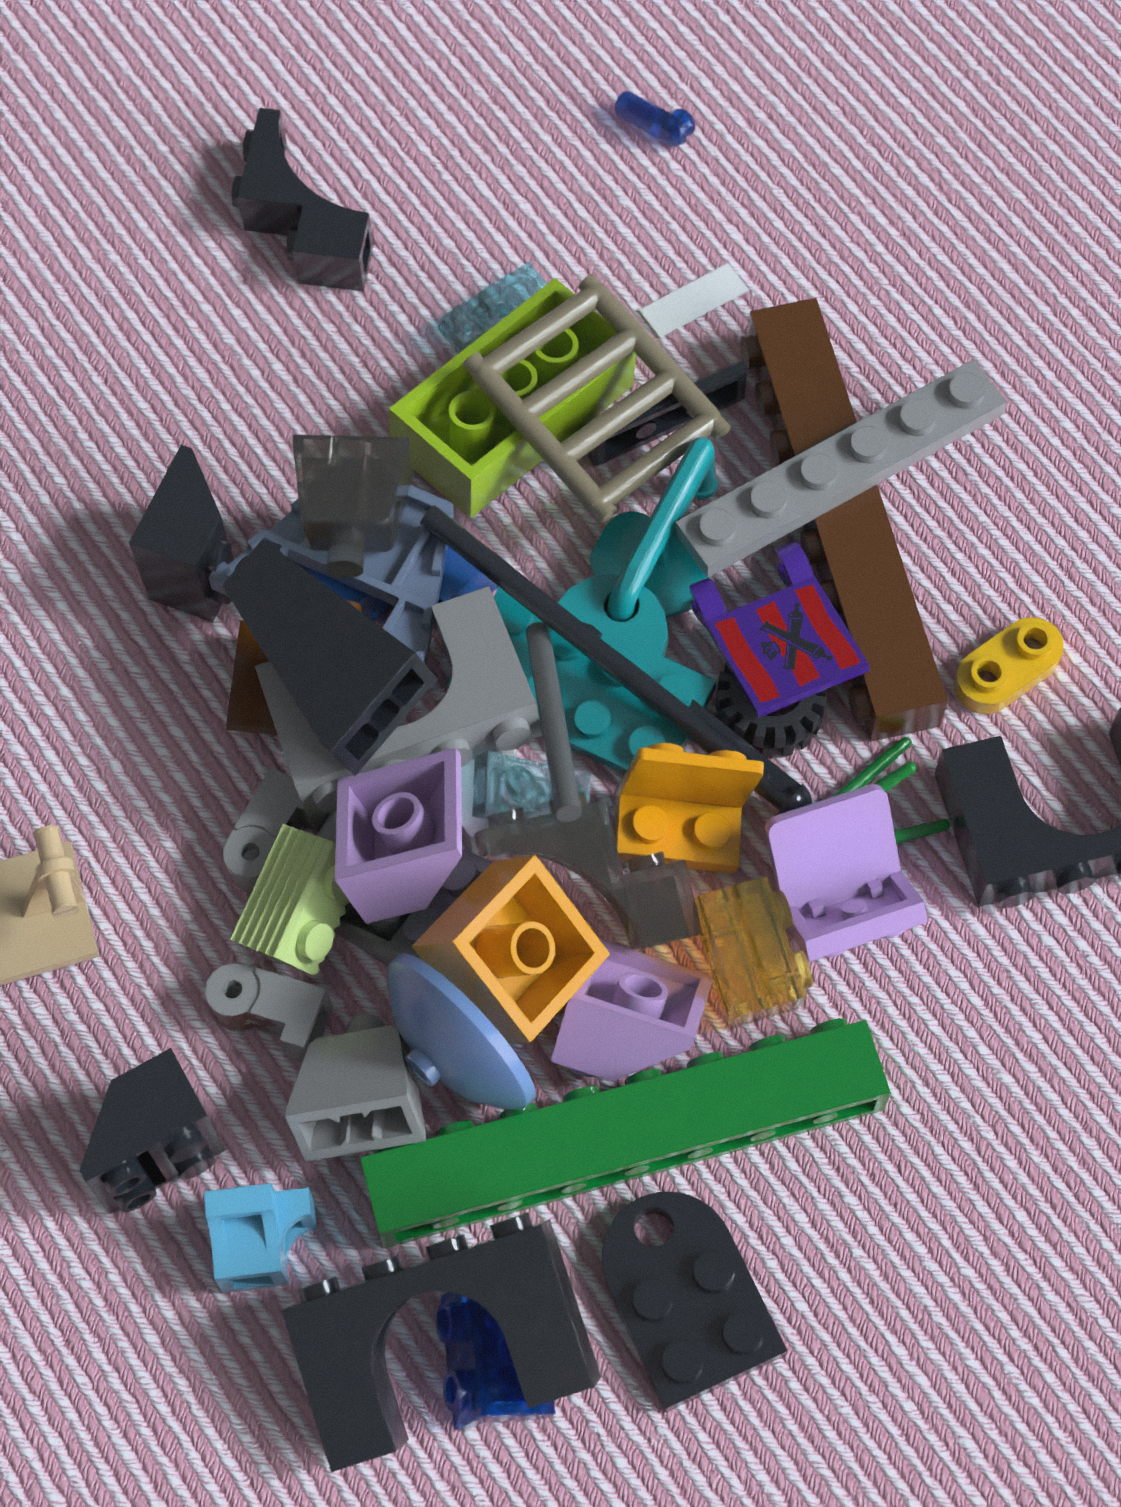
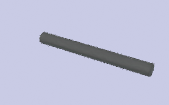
M535 622L526 628L525 633L555 812L558 820L572 822L581 816L582 811L550 629L543 622Z

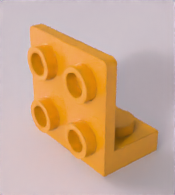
M656 743L649 745L647 748H639L617 789L613 860L734 874L740 866L742 807L763 777L764 763L746 760L744 754L730 750L715 751L709 755L684 752L682 747L670 743Z

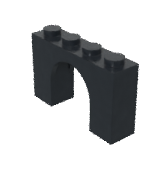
M1119 708L1108 734L1121 767V708ZM1002 736L941 750L934 775L978 907L998 903L1000 908H1011L1030 901L1035 897V893L1058 888L1059 893L1069 894L1088 888L1098 878L1117 874L1119 879H1121V824L1106 832L1080 835L1058 830L1045 823L1029 808L1022 796Z
M529 1212L490 1225L493 1235L491 1239L468 1246L465 1234H461L426 1246L429 1257L427 1260L404 1267L401 1256L398 1255L362 1267L364 1281L340 1288L337 1276L297 1289L301 1301L281 1311L331 1473L396 1452L409 1441L388 1374L385 1346L388 1331L394 1317L409 1299L419 1294L433 1291L461 1294L479 1303L494 1317L506 1339L528 1409L595 1387L602 1377L550 1219L532 1224Z

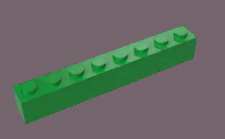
M845 1018L828 1020L814 1026L810 1030L811 1035L789 1041L786 1040L784 1035L766 1037L752 1043L748 1048L749 1052L725 1058L722 1052L707 1053L690 1060L687 1063V1069L665 1075L662 1074L660 1069L641 1071L625 1079V1085L602 1092H600L597 1086L582 1087L565 1094L562 1097L563 1102L538 1109L536 1104L530 1103L524 1109L502 1111L499 1114L500 1120L475 1126L474 1122L470 1120L458 1121L441 1127L436 1131L437 1137L423 1142L373 1150L372 1155L364 1156L360 1159L384 1249L884 1111L891 1091L867 1021L863 1020L848 1024Z

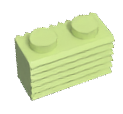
M282 824L230 940L265 957L314 976L319 973V963L325 960V956L332 947L335 937L334 929L341 925L339 917L346 914L345 905L350 903L335 882L336 843Z

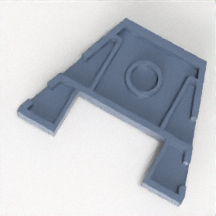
M346 457L291 504L292 511L270 530L262 528L247 541L248 548L228 565L223 561L216 571H212L208 578L213 590L227 595L222 585L234 572L239 561L249 555L257 544L264 539L292 561L395 606L383 629L413 650L427 665L435 621L431 606L438 604L448 546L423 527L420 521L433 505H436L453 519V503Z

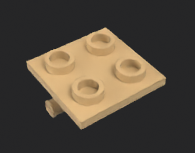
M56 825L43 826L33 832L37 845L36 851L0 861V986L100 957L73 845L70 841L62 843L61 831Z

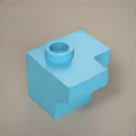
M269 1183L204 1191L205 1217L210 1232L214 1280L221 1291L229 1293L289 1285L288 1255L292 1245L303 1234L318 1229L316 1203L309 1187L275 1191L272 1184Z

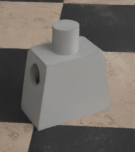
M359 1014L349 1021L347 1033L316 1038L309 1044L285 1110V1118L305 1162L418 1143L426 1140L417 1075L405 1061L409 1051L396 1026H385V1023L379 1017L372 1014Z

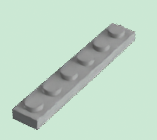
M972 359L675 522V534L704 575L709 578L1002 416L1007 401Z

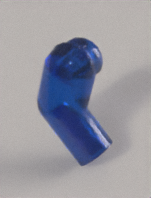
M631 91L621 93L615 102V113L617 116L637 126L667 146L685 144L686 137L691 136L695 131V120L685 109L678 108L670 113Z

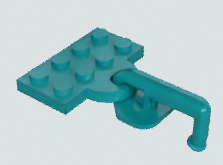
M700 436L689 444L651 517L634 511L624 512L613 517L605 526L590 554V566L594 577H589L569 588L558 603L581 622L591 624L602 633L601 639L632 661L684 704L689 706L694 699L706 709L716 690V680L665 657L669 643L666 618L690 611L692 609L691 601L694 598L690 593L689 586L707 578L675 534V522L684 517L693 498L707 499L712 497L718 489V480L715 477L714 446L707 437ZM499 587L494 595V599L537 704L525 630L530 624L542 621ZM549 627L569 743L572 750L624 775L639 748H647L649 745L656 743H670L678 745L685 750L690 740ZM451 673V675H450L448 681L446 682L447 688H449V685H450V682H451V678H452V673Z

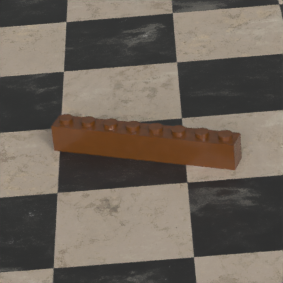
M817 298L750 311L748 335L740 337L741 353L744 362L748 366V370L755 368L759 383L755 384L757 407L762 418L770 416L774 431L770 432V446L774 462L778 466L857 423ZM875 485L803 525L805 530L800 532L801 547L810 566L816 564L821 581L819 582L820 586L869 663V672L851 679L853 687L848 689V698L853 718L856 723H865L870 742L940 727L948 702L878 485Z

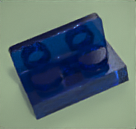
M454 1292L443 1294L436 1314V1330L440 1341L445 1343L448 1371L443 1382V1397L447 1409L452 1412L454 1429L469 1430L483 1422L544 1420L556 1414L554 1400L529 1409L527 1408L506 1339L494 1317L471 1298Z

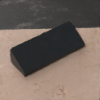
M744 360L720 367L692 381L720 411L744 400L748 366ZM671 393L586 455L593 466H599L678 430L692 420L693 417Z

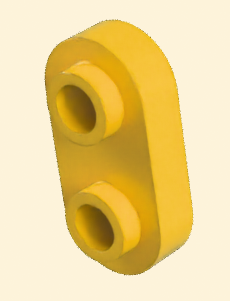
M1037 617L1022 618L1009 625L961 661L954 682V689L958 700L967 709L980 714H992L1006 708L1056 670L1064 649L1063 638L1059 630L1050 622ZM1035 639L1043 645V648L1031 649L1024 643V640ZM989 671L998 680L995 682H985L978 676V673Z

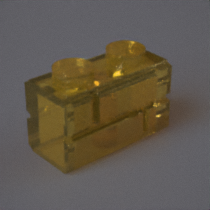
M763 876L694 898L691 911L729 1029L801 1008L808 998L805 989L813 987V978L804 952L802 950L792 952L785 929L793 927V918L784 892L778 891L773 893L768 877Z

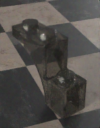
M578 793L582 814L577 820L572 822H562L557 819L554 800L547 801L550 810L549 814L526 819L524 807L486 816L489 828L473 833L478 854L481 857L503 854L536 855L538 858L565 867L587 881L612 908L625 932L631 950L646 949L703 934L685 860L666 863L664 853L661 851L626 860L629 872L623 874L605 800L587 804L585 793Z

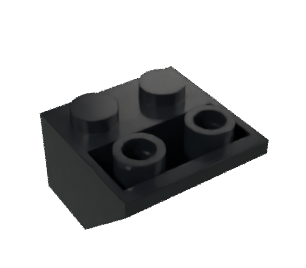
M171 1048L110 1081L79 1170L85 1183L109 1214L119 1209L124 1213L130 1212L146 1205L157 1195V1188L178 1176L181 1180H187L202 1174L214 1165L216 1161L215 1156L225 1151L220 1138Z

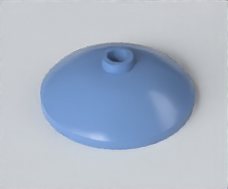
M407 953L399 954L389 963L387 988L392 1016L398 1031L411 1051L405 1057V1061L425 1084L432 1087L439 1081L468 1101L504 1110L524 1109L535 1099L536 1091L534 1084L517 1054L488 1018L454 984L424 961Z

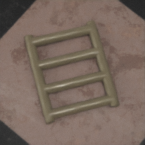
M592 273L586 276L579 284L580 292L484 358L480 353H475L468 357L463 363V368L584 507L600 523H606L617 511V508L614 506L683 456L694 439L700 436L709 437L711 435L717 440L730 431L731 425L610 289ZM596 309L617 334L522 400L501 377V374ZM634 351L655 376L560 443L540 421L539 417ZM672 393L693 419L604 484L598 486L578 464L577 460Z

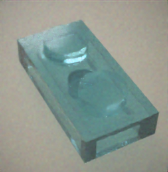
M493 751L483 752L474 756L472 817L570 838H578L589 834L591 774L575 771L582 814L575 821L562 822L556 817L548 764Z

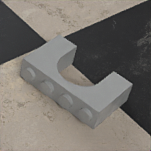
M489 586L431 606L439 639L452 671L449 688L441 702L427 715L412 723L398 726L358 774L452 748H457L459 751L461 767H463L472 759L498 750L508 751L517 749L526 744L530 739L542 735L535 698ZM270 661L256 665L255 668L306 816L308 817L320 812L329 813L337 811L338 779L353 774L321 744Z

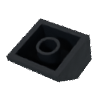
M180 445L129 541V545L149 600L213 623L222 604H230L231 599L229 596L213 590L208 577L212 571H216L223 561L227 565L233 561L232 546L228 542L220 512L193 449Z

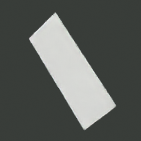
M726 263L639 309V311L659 338L748 292L749 289L730 264Z

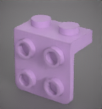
M871 784L773 816L766 822L765 834L784 925L809 962L822 957L838 956L849 948L879 938L895 937L906 929L928 922L924 900L901 872L888 796L879 785Z

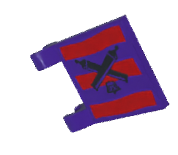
M797 542L777 549V557L781 562L778 565V574L787 588L727 612L717 587L710 578L700 580L689 586L690 593L694 598L691 601L694 615L707 629L757 718L869 672V663L814 576L808 559Z

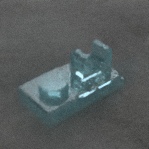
M527 262L483 289L478 295L443 315L442 322L438 324V331L459 354L548 283Z

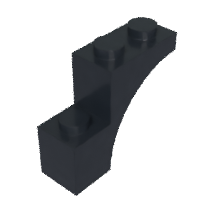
M259 108L254 130L247 129L244 135L243 160L246 163L243 174L235 175L232 185L233 207L240 208L244 230L286 235L287 260L295 262L299 284L364 291L374 247L369 213L337 205L308 188L296 176L285 158L287 141L281 110Z

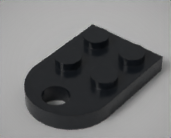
M664 1191L642 1196L625 1206L610 1224L603 1242V1277L609 1294L665 1413L787 1355L788 1350L727 1226L709 1205L691 1195ZM648 1214L662 1215L672 1225V1237L661 1246H647L635 1234L634 1228L638 1220Z

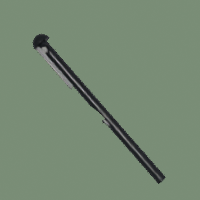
M433 505L425 513L420 521L423 527L707 754L715 751L730 750L744 754L746 760L763 762V777L754 791L780 811L777 815L812 804L811 794L803 783L800 785L694 699L689 706L684 704L632 661L601 639L602 633L591 624L581 622L440 508Z

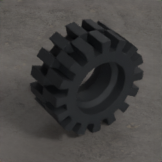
M725 662V671L720 672L716 696L717 718L751 746L763 748L762 754L765 757L772 759L773 751L777 748L781 749L783 757L793 755L795 744L804 749L810 744L812 733L817 735L824 716L827 689L795 702L791 710L784 715H764L757 718Z

